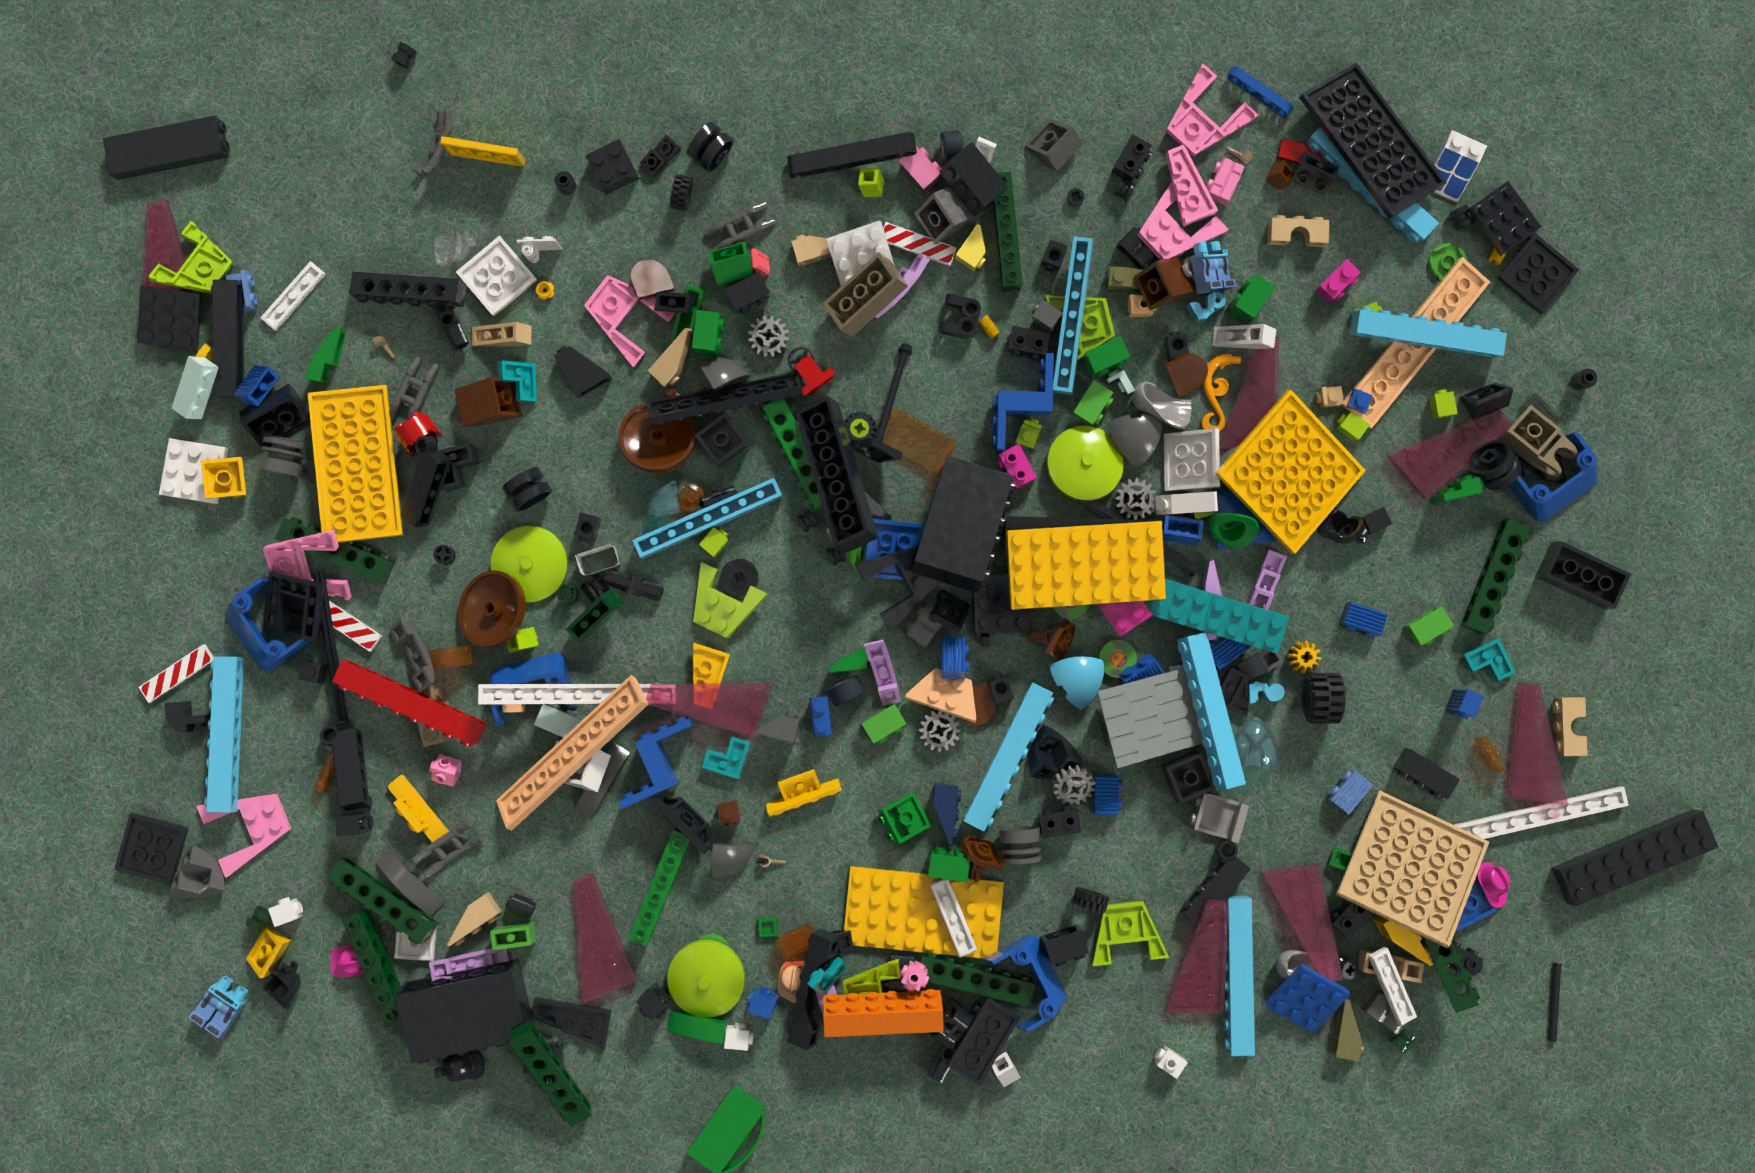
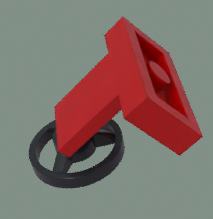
M797 347L788 356V365L791 370L799 373L807 383L802 388V395L805 399L836 377L832 368L823 373L815 363L813 353L806 347ZM804 350L802 355L797 356L795 360H791L795 352ZM791 364H796V365H794V367H795L797 370L793 369L792 366H791Z

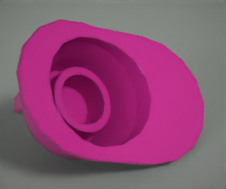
M1484 862L1480 865L1477 879L1488 902L1493 907H1502L1507 899V891L1510 884L1509 875L1502 867Z
M352 945L338 947L330 952L331 973L334 976L345 978L363 974Z

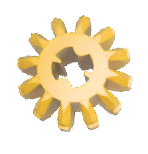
M1304 641L1303 644L1296 642V647H1290V650L1294 653L1287 656L1289 658L1293 657V660L1289 661V665L1295 664L1294 671L1300 669L1301 673H1305L1306 670L1313 672V667H1319L1316 661H1320L1322 658L1316 656V654L1320 653V650H1314L1316 646L1314 643L1309 645L1308 641ZM1301 655H1308V659H1301Z

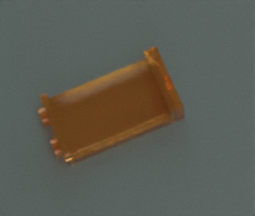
M897 406L895 410L892 409L882 442L902 452L904 457L938 475L945 463L946 456L950 455L957 440L945 436L902 411Z

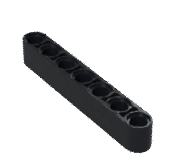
M912 132L900 133L790 155L787 157L789 177L796 178L799 175L800 177L913 156L917 154L915 134Z

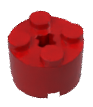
M419 411L413 413L410 419L398 424L394 428L396 438L410 456H416L414 453H417L415 448L417 438L432 436L438 443V436H442L427 414H421Z

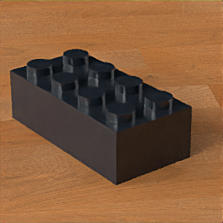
M1562 541L1551 543L1536 577L1608 610L1616 609L1631 573Z

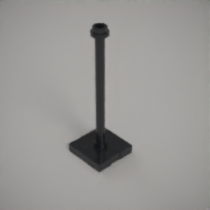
M902 343L898 348L900 357L876 438L850 442L853 451L877 463L901 460L903 454L882 441L907 356L912 354V346L906 343Z

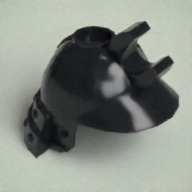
M1336 507L1317 528L1320 536L1333 540L1340 545L1352 543L1354 540L1364 544L1368 534V530L1361 528L1363 525L1362 517L1347 516Z
M293 960L290 966L284 962L281 965V969L269 970L271 979L263 988L286 1010L291 1007V1002H293L294 996L301 984L300 976L296 973L298 964Z
M476 1050L469 1051L464 1055H449V1057L442 1059V1066L434 1068V1074L436 1078L445 1076L449 1081L479 1079L485 1070L484 1057L481 1051Z

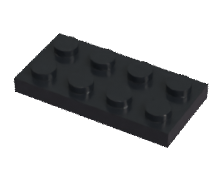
M986 996L946 1065L976 1084L981 1085L1021 1017Z

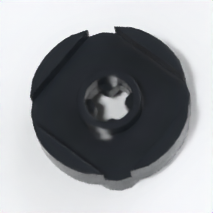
M735 559L725 564L722 568L720 579L724 590L728 594L735 597H744L750 586L757 587L759 574L756 567L750 561ZM743 573L744 582L740 581L737 583L735 575Z

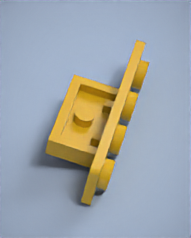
M813 769L779 781L778 786L783 798L766 804L769 817L780 815L784 811L799 808L801 805L809 802H816L826 796L835 795L842 790L839 779L820 784Z
M400 775L387 786L397 799L394 802L396 812L407 819V824L412 831L417 833L423 831L431 842L449 832L404 775Z

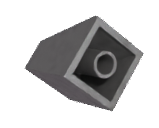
M951 186L933 193L914 214L936 245L975 222L985 211L974 217Z

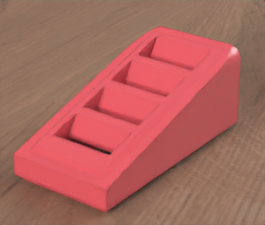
M752 249L751 259L754 274L760 272L761 276L769 275L768 256L757 249Z

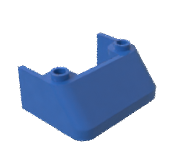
M1577 431L1565 436L1578 451L1575 462L1581 471L1568 479L1566 483H1563L1552 492L1542 484L1534 485L1529 489L1522 478L1518 476L1509 485L1536 521L1548 520L1592 488L1598 481L1596 456Z
M259 578L234 596L226 610L225 617L260 668L265 671H272L313 642L300 639L287 648L279 640L270 642L266 640L248 614V611L253 606L252 597L268 586V579Z
M551 653L497 667L490 673L489 684H524L545 678L546 684L572 683L565 657L560 653ZM491 704L496 727L507 725L505 715L502 713V705L504 704ZM567 704L568 708L577 706V704Z
M1025 935L983 959L985 963L994 965L1010 956L1016 965L1024 966L1028 964L1045 999L1039 1002L1036 1015L1016 1026L1018 1030L1027 1033L1055 1017L1066 1001V994L1038 938L1033 935Z

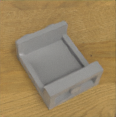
M1208 793L1196 797L1194 806H1197L1195 814H1191L1189 820L1191 829L1239 843L1249 805Z

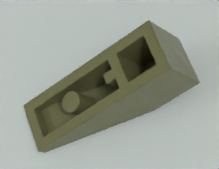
M1110 266L1107 270L1106 290L1141 292L1134 276L1143 270Z
M1346 999L1338 1008L1331 1054L1336 1058L1359 1062L1360 1056L1363 1055L1364 1047L1350 1000Z

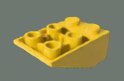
M1379 915L1372 918L1382 936L1429 966L1433 965L1430 960L1432 956L1426 947L1423 948L1420 943L1422 938L1419 934Z

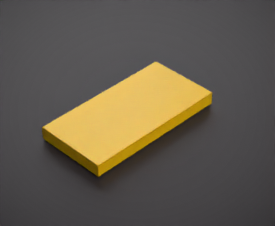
M441 136L440 143L450 155L520 167L525 165V159L517 148Z

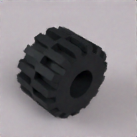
M1308 673L1302 688V707L1306 721L1311 724L1340 723L1343 719L1346 705L1345 687L1341 675L1338 673Z

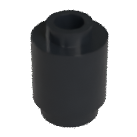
M562 171L555 176V185L562 194L571 195L575 192L577 184L569 172Z
M1588 368L1574 373L1571 377V385L1574 389L1580 391L1594 386L1597 382L1596 372Z
M514 893L513 896L510 895L505 906L508 907V912L525 918L526 916H532L536 902H533V899Z

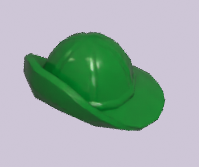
M1235 513L1214 514L1208 521L1211 535L1221 544L1231 548L1249 545L1254 541L1259 531L1256 519Z

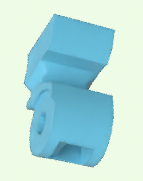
M1213 292L1204 299V309L1197 302L1189 303L1186 308L1195 323L1204 322L1214 311H1219L1225 305L1226 297L1221 292Z
M1252 681L1248 685L1247 704L1255 703L1258 700L1259 691L1266 701H1278L1285 694L1284 688L1280 684L1272 683L1267 685V683Z

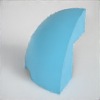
M1071 657L1051 664L1050 670L1057 686H1062L1066 691V699L1076 708L1082 710L1093 700L1101 686L1104 675V662L1094 657Z

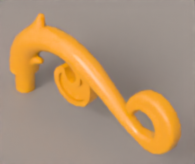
M1221 354L1207 363L1208 374L1203 383L1206 397L1219 417V424L1217 426L1210 425L1209 419L1214 416V413L1211 412L1202 418V429L1217 428L1219 432L1223 430L1225 418L1216 397L1225 395L1229 384L1224 378H1218L1214 381L1218 388L1214 389L1211 383L1212 376L1219 367L1222 370L1226 365H1231V363L1240 364V356Z

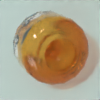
M687 483L679 491L677 503L683 510L695 511L700 507L699 497L705 496L704 491L695 483Z

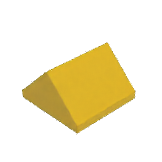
M265 925L246 958L258 977L262 979L271 975L269 970H275L292 941Z

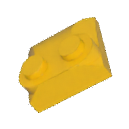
M242 457L201 460L205 499L247 496Z

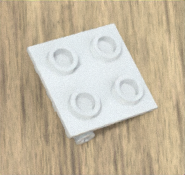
M544 236L542 239L523 237L522 240H517V243L522 248V253L531 263L538 262L539 250H562L557 240L551 236Z

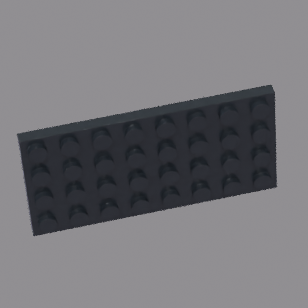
M1357 62L1302 93L1299 97L1389 220L1447 183Z

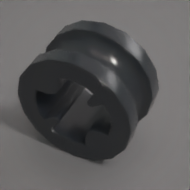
M1074 188L1069 191L1067 202L1072 207L1080 206L1084 201V193L1082 190ZM1077 193L1079 195L1078 198L1081 200L1073 202L1071 194L1074 196Z

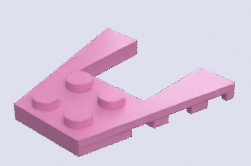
M1204 64L1200 67L1166 129V132L1180 145H1184L1193 157L1256 119L1259 115L1244 102L1220 128L1193 102L1217 77Z
M1172 182L1137 234L1160 260L1177 257L1185 251L1194 249V244L1208 242L1229 230L1215 216L1195 235L1190 237L1165 211L1177 201Z
M607 275L584 306L634 368L645 355V352L618 332L616 328L638 300L632 286ZM655 296L639 300L654 311ZM654 311L668 323L676 314L674 312Z
M335 530L266 545L263 548L269 571L314 581V579H311L304 550L336 551L339 546ZM326 579L328 596L335 597V595L344 597V600L351 598L348 580Z
M278 794L238 799L237 810L241 812L254 845L218 860L225 878L232 875V873L291 830ZM205 805L196 806L203 824L230 814L206 812L207 808Z

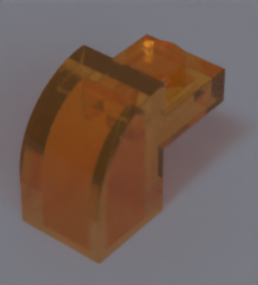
M471 646L428 651L434 670L473 665Z

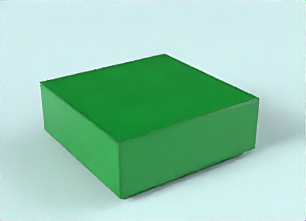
M777 917L758 918L759 938L778 937Z

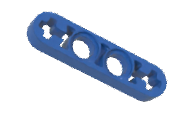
M1233 66L1228 72L1227 77L1230 81L1246 92L1249 91V94L1260 102L1264 101L1266 106L1280 116L1288 117L1293 110V106L1287 100L1241 68Z

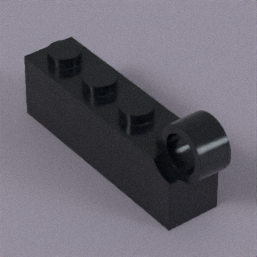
M423 436L416 440L415 448L420 456L401 512V517L414 528L430 526L451 459L440 450L437 451V441L432 436Z
M332 725L324 727L320 732V740L334 750L333 766L336 769L337 775L334 781L338 788V795H336L338 806L346 811L370 806L362 732L356 728L340 731ZM335 731V738L327 741L328 734Z
M1227 839L1221 840L1216 847L1217 854L1220 856L1218 860L1220 864L1216 869H1211L1206 875L1207 880L1204 884H1199L1194 890L1195 895L1192 899H1187L1182 905L1183 910L1181 912L1201 929L1206 926L1251 870L1250 867L1236 857L1238 853L1237 845ZM1225 844H1231L1233 848L1232 853L1228 856L1222 854V847Z

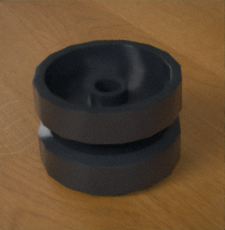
M709 122L699 130L687 149V156L694 162L700 161V166L705 171L712 172L729 154L734 139L727 133H721L720 127L714 122Z
M1493 440L1482 444L1471 454L1469 460L1470 469L1477 478L1480 477L1482 479L1484 488L1489 490H1499L1509 486L1518 478L1522 469L1520 461L1514 455L1510 446L1501 440Z
M539 467L528 469L516 475L502 486L506 497H514L511 505L516 512L534 506L552 493L553 490L549 483L541 482L544 475Z

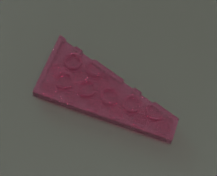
M162 199L147 204V239H145L146 257H144L143 285L194 292V290L149 281L148 276L157 264L177 273L185 263V258L169 201Z
M1275 336L1274 348L1254 349L1221 438L1219 450H1230L1239 446L1278 401L1279 337Z
M1498 410L1389 454L1387 457L1418 493L1426 499L1469 462L1471 454L1476 448L1486 442L1495 440L1512 423L1501 410Z
M1519 682L1506 797L1568 805L1541 687L1538 684Z
M773 683L650 684L646 700L651 706L755 738Z
M1319 863L1262 871L1261 874L1267 881L1272 894L1277 899L1292 930L1297 935L1302 948L1306 951L1315 971L1332 981L1343 980Z
M593 872L574 880L583 994L582 1004L637 981Z
M1207 900L1164 1009L1165 1013H1224L1229 905L1227 900Z

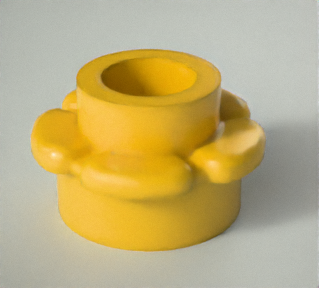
M542 281L536 287V294L542 300L551 298L554 295V286L547 281Z

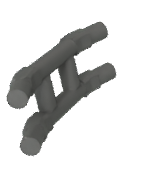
M452 111L437 112L435 134L424 161L415 170L417 175L425 174L427 176L440 164V158L444 150L440 143L441 136L449 137V134L452 132Z
M762 202L749 206L745 210L717 222L711 228L704 231L705 236L709 238L726 228L730 238L714 247L713 250L734 245L756 233L775 226L776 222L773 218L757 223L754 226L749 217L767 209V204ZM743 220L747 230L737 234L732 224Z
M419 356L414 357L407 367L406 374L391 403V420H396L402 402L412 405L408 412L407 420L410 419L413 413L419 411L427 390L439 369L437 364H432L426 372L423 381L413 376L422 359ZM409 384L420 388L416 398L405 395Z
M468 820L456 825L452 830L425 846L411 860L417 865L434 851L439 860L434 862L423 873L429 879L465 851L484 842L483 835H478L462 844L457 836L473 827L472 822ZM450 840L456 849L446 855L440 846Z

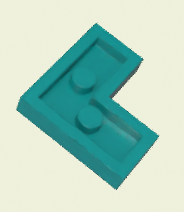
M498 361L499 381L515 382L516 401L537 402L535 364Z
M1495 638L1462 654L1470 672L1488 665L1496 681L1516 673L1499 638Z
M732 736L726 754L707 749L702 768L739 779L750 742Z
M837 957L829 963L826 972L821 968L818 971H814L807 984L820 994L825 995L849 965L840 957Z

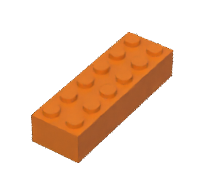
M940 990L889 991L887 993L869 992L867 994L849 993L846 995L829 994L823 996L824 1037L944 1032Z

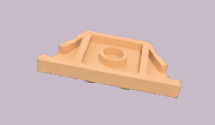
M935 668L905 696L910 701L976 723L972 680L966 678L941 679V670Z

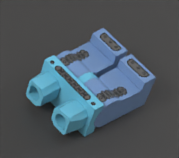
M1219 241L1207 244L1206 242H1199L1193 245L1195 255L1190 257V262H1193L1192 268L1197 294L1224 292L1237 287L1235 279L1230 278L1228 270L1229 261L1226 257L1228 252L1227 250H1221Z
M228 976L222 977L217 983L211 985L196 1009L188 1016L190 1020L199 1026L204 1027L206 1025L204 1029L218 1039L228 1032L242 1007L247 1002L245 998L248 990L242 986H238L234 992L230 990L229 987L233 980Z

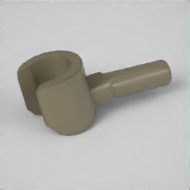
M1230 147L1226 149L1227 152L1238 157L1243 164H1248L1252 160L1253 154L1249 150L1242 154Z
M377 336L373 338L376 348L383 346L390 358H395V355L387 345L385 337Z
M765 854L758 855L760 858H765L762 863L757 862V864L764 868L770 864L785 865V860L771 859Z

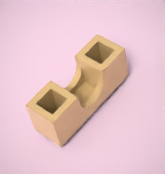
M1277 215L1268 222L1267 245H1287L1291 241V232L1299 231L1304 235L1305 246L1325 247L1329 243V220H1323L1322 217L1304 219L1303 216L1285 218L1283 215Z
M1555 697V702L1552 704L1556 721L1553 723V730L1556 732L1554 750L1560 756H1587V736L1575 735L1571 730V723L1575 718L1586 717L1585 697Z
M1360 949L1357 963L1359 970L1365 973L1376 974L1368 957L1375 951ZM1391 955L1402 980L1421 983L1424 963L1417 959Z

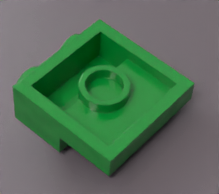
M1471 475L1453 480L1454 484L1448 485V489L1436 492L1437 496L1431 497L1432 504H1438L1482 493L1483 481L1480 477L1472 479Z
M914 792L877 810L879 814L877 815L878 822L882 826L885 825L888 831L886 837L894 845L901 844L931 827Z

